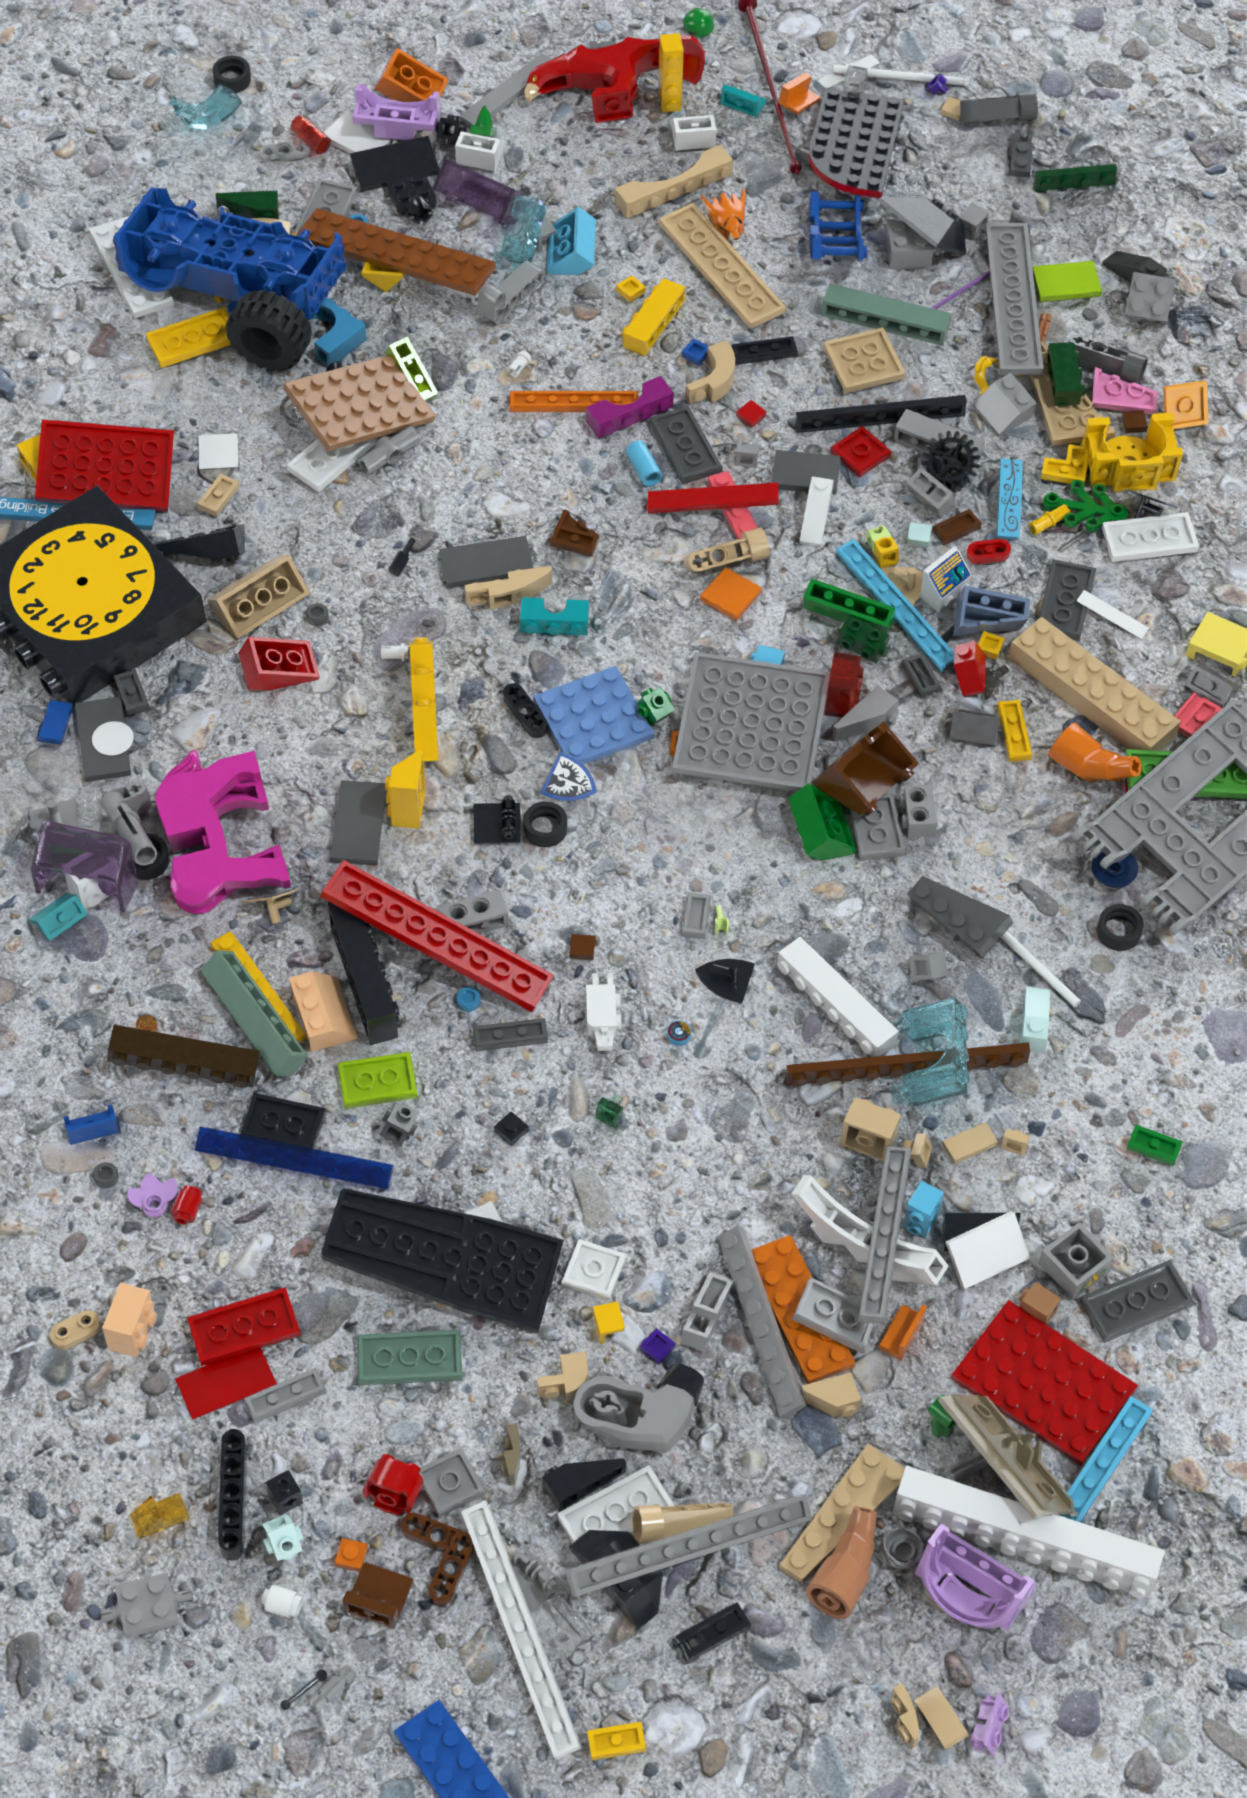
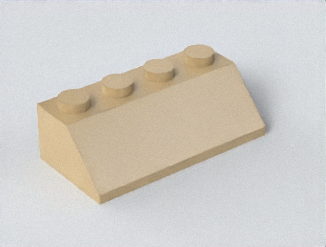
M278 555L207 599L217 619L236 639H239L306 597L310 592L290 555Z

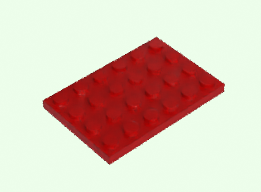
M42 419L35 501L68 504L98 485L119 508L155 509L156 511L168 512L174 430Z
M1010 1300L1002 1307L951 1375L953 1381L974 1395L988 1396L1001 1413L1032 1434H1036L1038 1438L1080 1466H1082L1119 1415L1130 1396L1138 1388V1384Z

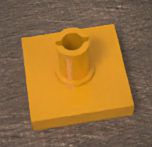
M1205 380L1163 386L1164 413L1174 414L1173 429L1209 424L1208 388Z

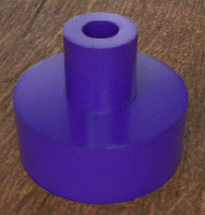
M939 73L929 82L927 89L932 94H936L939 91L944 95L948 91V88L945 86L947 79Z

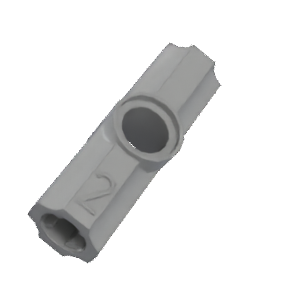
M408 426L391 438L388 436L380 438L375 444V448L357 459L362 472L366 475L371 474L386 463L390 465L397 463L405 451L420 442L417 431L412 426Z

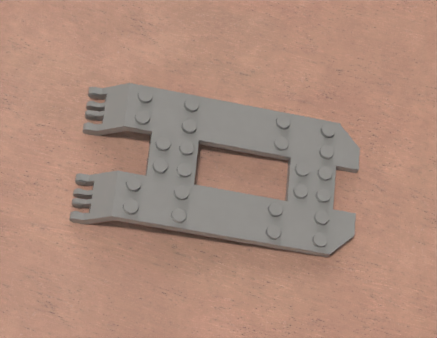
M1240 700L1229 702L1095 821L1083 824L1071 835L1075 842H1079L1085 835L1090 839L1083 845V849L1086 852L1093 846H1097L1090 853L1092 858H1096L1101 852L1107 855L1100 862V865L1105 870L1113 863L1123 860L1141 843L1174 875L1162 886L1148 892L1140 900V903L1144 907H1148L1153 901L1159 904L1153 909L1152 915L1156 917L1165 910L1166 913L1160 917L1159 921L1162 924L1166 923L1170 917L1177 921L1169 928V931L1174 935L1181 929L1192 925L1247 875V810L1210 843L1204 840L1176 813L1233 762L1247 774V703H1242Z

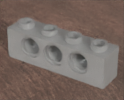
M500 890L488 891L479 896L463 898L457 902L440 904L433 908L478 934L509 925L508 911Z

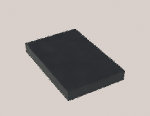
M254 1093L240 1132V1139L312 1154L326 1113L325 1108Z

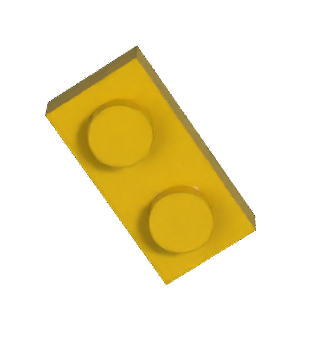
M641 1722L587 1730L591 1761L646 1752Z

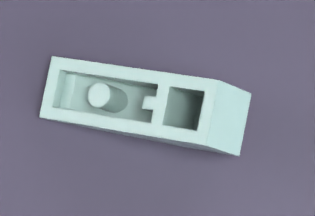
M1026 987L1020 1043H1029L1030 1052L1044 1054L1048 1037L1050 990Z

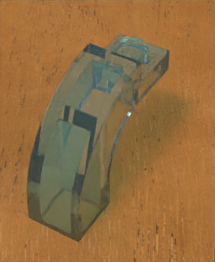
M219 84L211 96L200 103H187L175 96L169 103L175 109L173 112L188 128L201 130L224 122L243 102L232 89Z

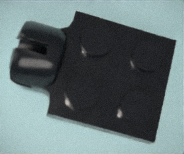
M417 174L412 177L386 182V189L397 213L406 212L410 220L417 224H421L419 217H422L424 223L430 220L433 214L431 205L437 204V199L426 174Z

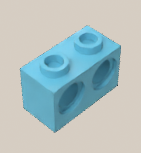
M921 1181L907 1204L903 1227L912 1235L921 1236L926 1239L940 1215L944 1192Z

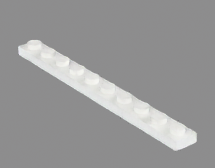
M484 1500L461 1511L553 1757L558 1760L581 1749V1745L488 1502Z

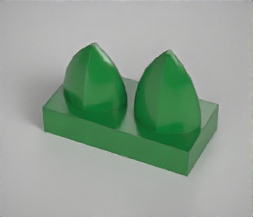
M484 105L479 112L476 125H471L470 133L496 136L497 128L493 127L490 112Z

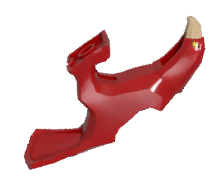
M681 36L683 45L682 79L697 85L700 79H702L704 71L705 50L698 39L693 36ZM626 37L618 44L598 49H588L581 44L566 54L563 53L548 62L536 66L530 72L524 91L526 101L530 103L538 95L563 89L594 90L592 92V103L596 123L631 118L633 116L632 102L638 96V77L645 72L659 69L660 39L645 40Z

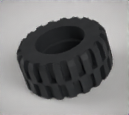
M265 290L252 291L240 298L227 320L228 340H231L230 344L233 349L236 348L237 353L241 357L244 356L249 363H254L259 368H267L269 371H274L275 369L277 371L288 370L298 364L311 341L312 330L308 318H305V313L301 309L299 310L294 302H289L286 300V297L278 296L275 292L270 291L267 293Z

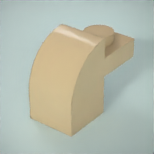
M586 1352L560 1355L561 1374L537 1377L538 1396L552 1399L565 1394L566 1403L573 1402L578 1389L583 1383L588 1381Z

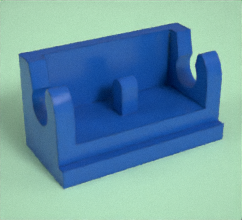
M107 1105L108 1111L69 1120V1116H64L70 1144L73 1145L119 1133L113 1105Z

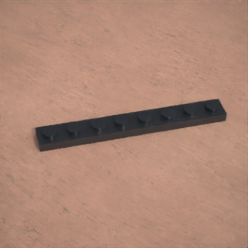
M965 395L801 411L795 414L796 433L898 423L906 409L931 419L965 416L967 399Z

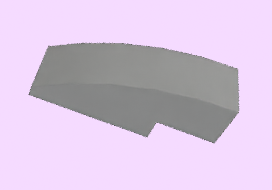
M709 1272L683 1328L681 1344L703 1352L705 1351L723 1311L734 1280Z

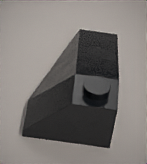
M244 524L215 529V531H211L209 534L201 532L190 535L188 538L178 537L153 544L162 552L218 560L225 558L226 562L238 560L239 556L245 553Z

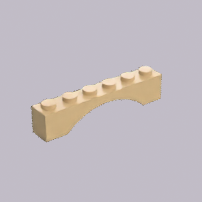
M720 144L703 151L700 159L694 166L676 177L656 182L631 181L616 187L614 203L626 218L638 215L641 212L655 208L658 205L691 193L713 182L727 178L733 174V159Z

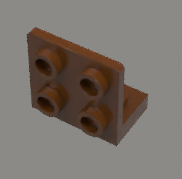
M364 1562L352 1592L346 1591L344 1595V1612L395 1629L413 1585V1578Z

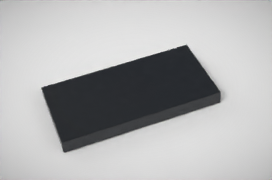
M429 136L350 153V159L361 192L385 187L386 182L395 179L412 177L417 174H426L427 177L440 174V168Z

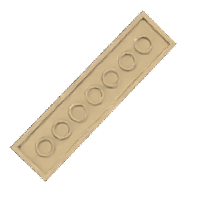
M694 203L659 218L660 227L750 329L786 312V306Z

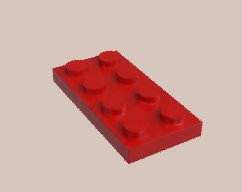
M286 1287L187 1317L201 1366L301 1336Z

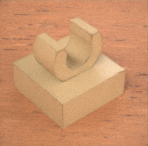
M917 1133L915 1141L906 1140L903 1147L911 1148L910 1159L914 1160L917 1167L927 1168L932 1145L926 1134Z

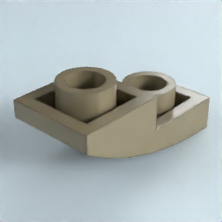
M517 1423L507 1425V1435L503 1436L506 1451H503V1461L499 1462L502 1477L508 1478L510 1486L515 1485L520 1466V1439Z

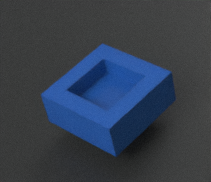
M693 338L682 350L681 357L700 366L707 358V348L709 346Z

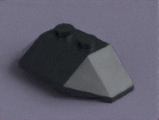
M588 1530L571 1544L569 1549L584 1564L640 1545L628 1531ZM657 1570L602 1588L637 1631L659 1613L663 1572Z

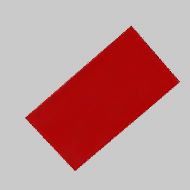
M261 1348L208 1364L175 1378L192 1420L277 1384Z

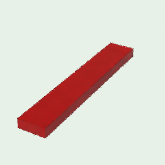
M779 483L648 491L647 510L648 514L779 505Z

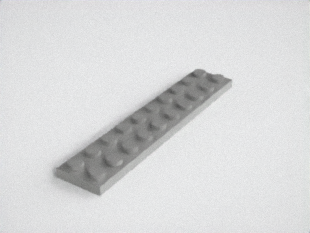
M986 223L985 231L1000 375H1007L1009 373L1012 375H1043L1044 368L1027 223Z

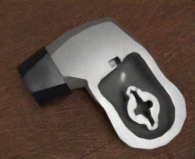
M674 1363L669 1367L657 1385V1390L652 1393L647 1389L628 1385L610 1376H596L583 1383L576 1392L573 1402L575 1414L588 1429L622 1447L664 1453L669 1452L680 1440L690 1423L694 1407L697 1406L704 1385V1378L694 1368Z

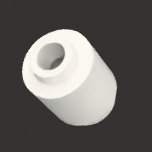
M273 1584L270 1589H265L261 1604L265 1605L264 1610L286 1618L291 1616L297 1618L302 1607L303 1596L298 1595L296 1591Z

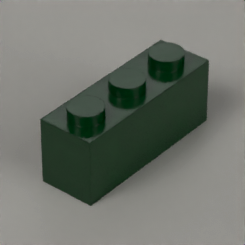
M1074 342L1049 343L1046 359L1054 406L1080 405L1081 396H1085V384L1081 383L1082 367H1078L1080 360L1079 351L1075 350Z

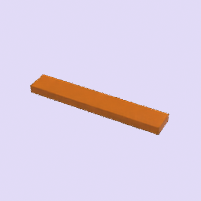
M510 391V412H586V407L604 399L617 405L633 403L638 399V391Z

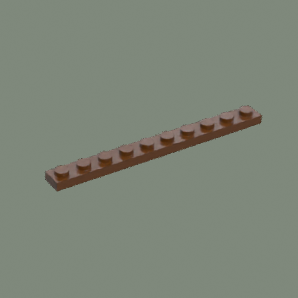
M1029 1043L792 1064L786 1066L785 1078L787 1086H803L809 1083L827 1084L831 1081L841 1080L850 1082L863 1078L873 1080L884 1076L924 1075L928 1072L938 1071L947 1073L951 1070L959 1069L969 1071L981 1067L997 1068L1002 1065L1020 1066L1028 1063L1031 1050Z

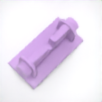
M998 1693L996 1698L986 1695L985 1699H982L977 1719L979 1721H986V1724L976 1723L971 1738L973 1749L982 1751L983 1747H985L991 1756H994L996 1747H999L1001 1744L1003 1721L1007 1720L1009 1714L1008 1705Z

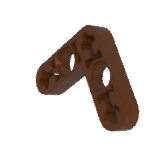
M409 1513L402 1519L403 1535L409 1540L444 1553L429 1586V1598L436 1606H446L453 1599L474 1552L471 1536L465 1531L421 1514ZM414 1521L418 1522L420 1529L414 1528L413 1531H409L408 1524L412 1525ZM423 1530H426L425 1537H423ZM435 1530H441L445 1533V1538L440 1542H435L430 1538L431 1533ZM462 1541H466L467 1547L462 1548L459 1558L456 1556L458 1552V1545L456 1543L461 1544ZM449 1563H455L459 1566V1571L454 1575H448L445 1573L444 1567ZM443 1580H445L447 1582L445 1586V1593L447 1595L442 1594L439 1598L437 1597L435 1590L440 1591L443 1585Z

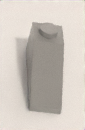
M880 686L875 687L833 726L832 740L837 742L869 732L883 721L886 724L894 721L899 713V700Z

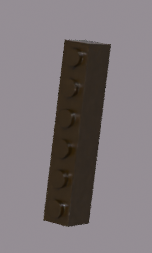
M114 1024L108 1047L107 1061L118 1066L130 1065L136 1066L141 1070L152 1069L168 1075L175 1073L185 1075L190 1079L202 1078L208 1079L213 1083L225 1082L240 1088H253L260 1051Z

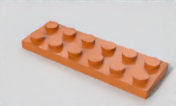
M788 1235L752 1249L751 1251L776 1322L807 1384L821 1381L854 1368L855 1361L847 1346L792 1320L808 1279L812 1277L792 1236Z

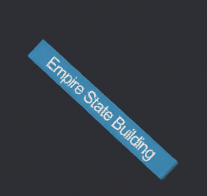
M0 497V519L39 522L66 504L38 502L35 499ZM120 508L139 529L153 530L156 516L155 509Z

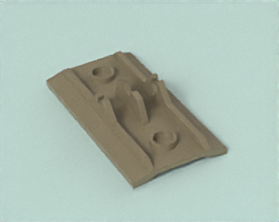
M950 1394L938 1400L1033 1519L1058 1514H1068L1069 1516L1077 1517L1079 1513L1073 1507V1499L1041 1462L1042 1442L1037 1441L1034 1448L1030 1444V1440L1035 1438L1036 1434H1022L1016 1428H1013L988 1396Z

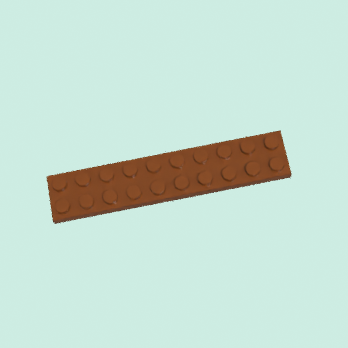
M316 208L296 234L300 235L303 229L305 231L307 229L310 231V236L307 239H310L315 247L330 248L334 242V232H337L342 236L343 245L345 246L344 256L368 262L369 264L395 272H401L405 275L476 296L496 268L495 261Z

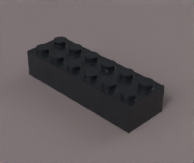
M327 902L330 928L370 1046L398 1038L397 1028L401 1027L398 1017L400 1012L397 1002H393L391 996L393 995L391 984L389 981L386 982L384 964L382 961L379 962L377 944L372 942L371 936L373 935L370 924L331 902Z

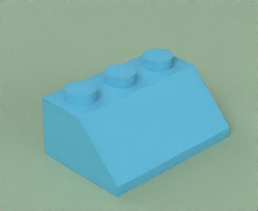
M578 206L552 224L556 229V234L549 236L547 273L580 275L594 266L596 219Z

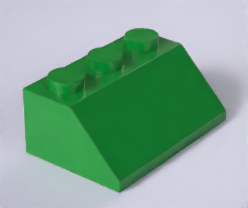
M809 783L788 798L791 813L797 824V831L804 845L803 849L808 856L824 861L853 855L857 852L841 803Z

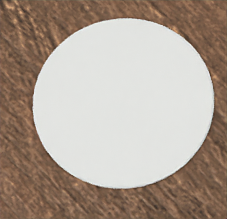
M112 721L100 725L94 731L92 743L94 748L104 755H118L130 748L134 735L131 728L126 724Z

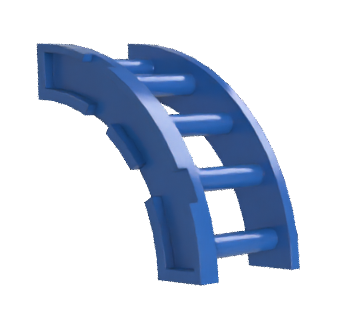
M819 192L810 193L809 222H813L809 231L811 261H820L821 257H825V255L856 256L857 262H862L863 258H867V246L863 245L864 239L861 238L860 212L864 211V199H860V195H855V201H826L823 198H819ZM822 209L855 210V222L823 221V219H819V211H822ZM822 230H855V237L823 236L819 232H822ZM825 245H855V247L825 246Z

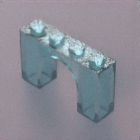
M955 997L903 1011V1033L914 1043L938 1036H944L947 1039L945 1052L938 1062L926 1069L903 1074V1096L913 1106L967 1093V1083H969L967 1040L969 1034L966 1028V1019L968 1018V1010Z

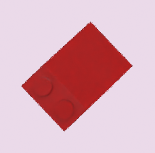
M248 637L238 652L248 690L270 691L316 681L320 678L310 641Z

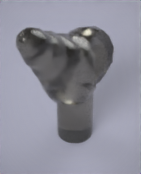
M1006 665L996 670L986 668L985 700L990 699L999 683V678L1009 673Z

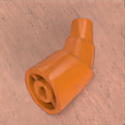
M1072 723L1067 727L1048 752L1049 758L1089 782H1097L1098 780L1122 781V778L1139 776L1142 768L1141 761L1137 756H1120L1118 753L1102 748L1101 743L1077 723Z

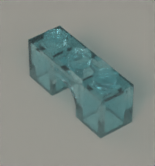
M517 195L515 197L511 216L522 223V228L515 235H505L500 255L509 262L523 263L528 260L532 263L547 207L539 198Z

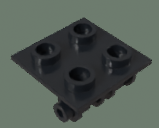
M511 795L504 796L501 803L473 804L474 844L521 843L520 803H515Z

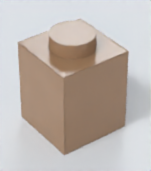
M1035 1282L1030 1289L1027 1287L1024 1289L1019 1297V1301H1021L1020 1307L1047 1325L1058 1311L1061 1298Z

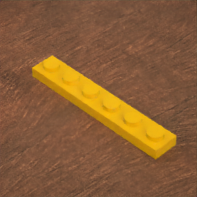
M229 931L211 941V948L214 952L216 950L234 952L297 1041L305 1040L306 1033L234 934Z

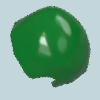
M693 8L685 14L683 26L688 34L693 32L696 37L701 38L713 32L714 21L706 9Z

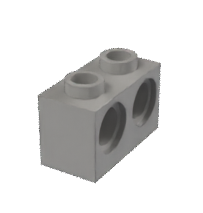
M922 467L906 482L908 492L940 519L955 504L953 493Z
M932 785L904 786L903 795H899V807L904 809L902 828L906 829L907 838L935 836L937 817Z

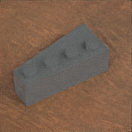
M924 876L907 893L910 900L982 959L1013 924L1009 914Z

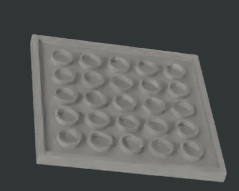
M695 652L672 772L796 792L806 784H811L831 672Z

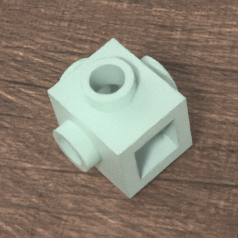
M288 1514L262 1524L267 1538L263 1539L268 1554H274L277 1561L292 1559L297 1553L303 1551L300 1541L304 1540L298 1525H293Z

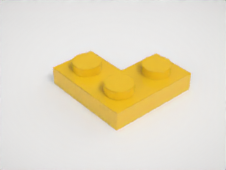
M1069 444L1066 460L1044 457L1041 479L1071 484L1074 480H1081L1085 483L1088 465L1085 447Z

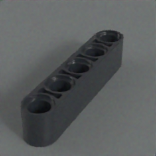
M229 1429L223 1434L221 1439L218 1542L222 1556L230 1561L239 1559L244 1554L247 1445L244 1434L238 1429ZM232 1442L241 1443L236 1448L228 1447ZM233 1466L240 1468L234 1473L228 1472V1469ZM231 1491L239 1492L236 1497L231 1498L227 1496ZM230 1516L238 1517L237 1521L232 1523H229L226 1520ZM230 1541H236L238 1543L233 1548L225 1547V1545Z

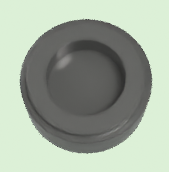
M320 603L310 605L306 610L307 621L314 626L325 624L329 619L328 608Z
M108 1162L97 1165L93 1170L95 1184L104 1189L113 1187L119 1179L116 1166Z

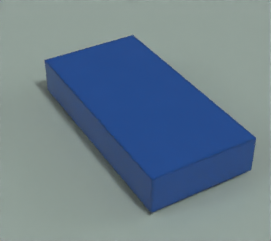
M50 700L38 736L39 742L62 745L73 711L72 703Z

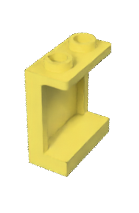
M1207 612L1189 642L1186 657L1194 660L1196 655L1200 653L1232 667L1231 675L1236 677L1239 670L1244 671L1247 666V628Z

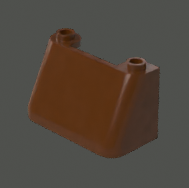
M883 721L849 748L812 783L818 790L860 816L864 813L869 816L878 808L876 805L879 801L878 799L901 779L905 782L915 774L913 769L919 763Z

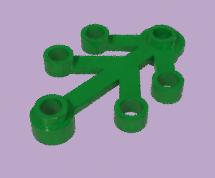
M1081 480L1072 481L1070 491L1077 495L1082 502L1062 499L1054 492L1048 493L1043 499V509L1048 512L1055 510L1063 504L1067 505L1068 509L1081 511L1077 514L1068 513L1065 515L1064 525L1068 528H1074L1077 523L1087 519L1085 528L1090 532H1095L1102 526L1103 522L1126 520L1128 516V510L1124 505L1115 504L1106 495V488L1103 484H1095L1093 486L1092 496L1099 499L1104 506L1097 505L1084 490V483ZM1095 514H1100V515H1102V516L1099 517V518L1091 517V516H1093V515H1095Z

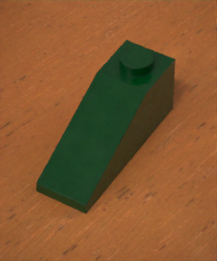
M278 190L215 193L217 211L220 206H225L229 209L230 213L233 212L234 215L249 219H279Z

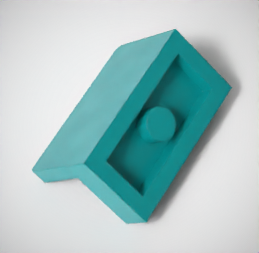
M724 84L721 89L720 104L757 117L766 105V99Z
M65 893L30 917L29 920L31 923L37 924L46 940L50 941L84 918L88 913L76 894Z

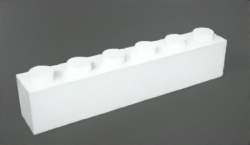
M798 937L778 953L777 965L779 970L784 975H788L799 990H804L810 996L812 1002L816 1006H820L827 1013L831 1021L837 1022L849 1038H853L859 1043L864 1053L870 1054L872 1057H878L897 1044L899 1031L801 937Z

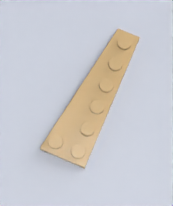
M867 1444L781 1562L779 1569L802 1583L827 1559L830 1553L834 1552L841 1535L846 1531L853 1508L860 1506L876 1511L878 1506L899 1488L905 1467L870 1444Z

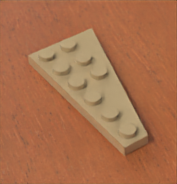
M1042 341L1043 375H1030L1051 444L1052 446L1080 443L1083 439L1087 419L1103 418V415L1097 413L1093 408V403L1086 394L1081 396L1080 405L1054 406L1046 359L1048 347ZM1112 427L1109 428L1106 439L1115 438L1116 432Z

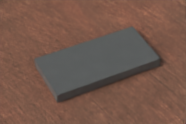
M689 406L649 418V424L682 485L722 472L723 467Z
M526 536L439 549L447 588L498 579L504 580L508 579L507 572L534 568Z
M1055 559L1052 561L1039 618L1043 617L1075 641H1080L1088 608L1077 602V599L1084 590L1091 594L1096 568Z
M121 697L75 703L85 782L131 775L128 750L118 755H104L98 752L92 743L93 733L100 725L112 721L125 724Z
M341 780L330 855L331 862L341 863L345 860L350 864L378 865L387 795L385 783Z
M1170 1260L1080 1297V1302L1103 1343L1192 1307L1195 1303Z

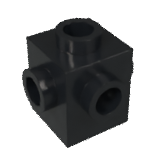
M448 114L447 118L440 117V121H438L436 126L437 138L443 139V143L455 145L460 132H467V127L464 126L465 121H459L460 116ZM452 126H455L454 134L451 133Z

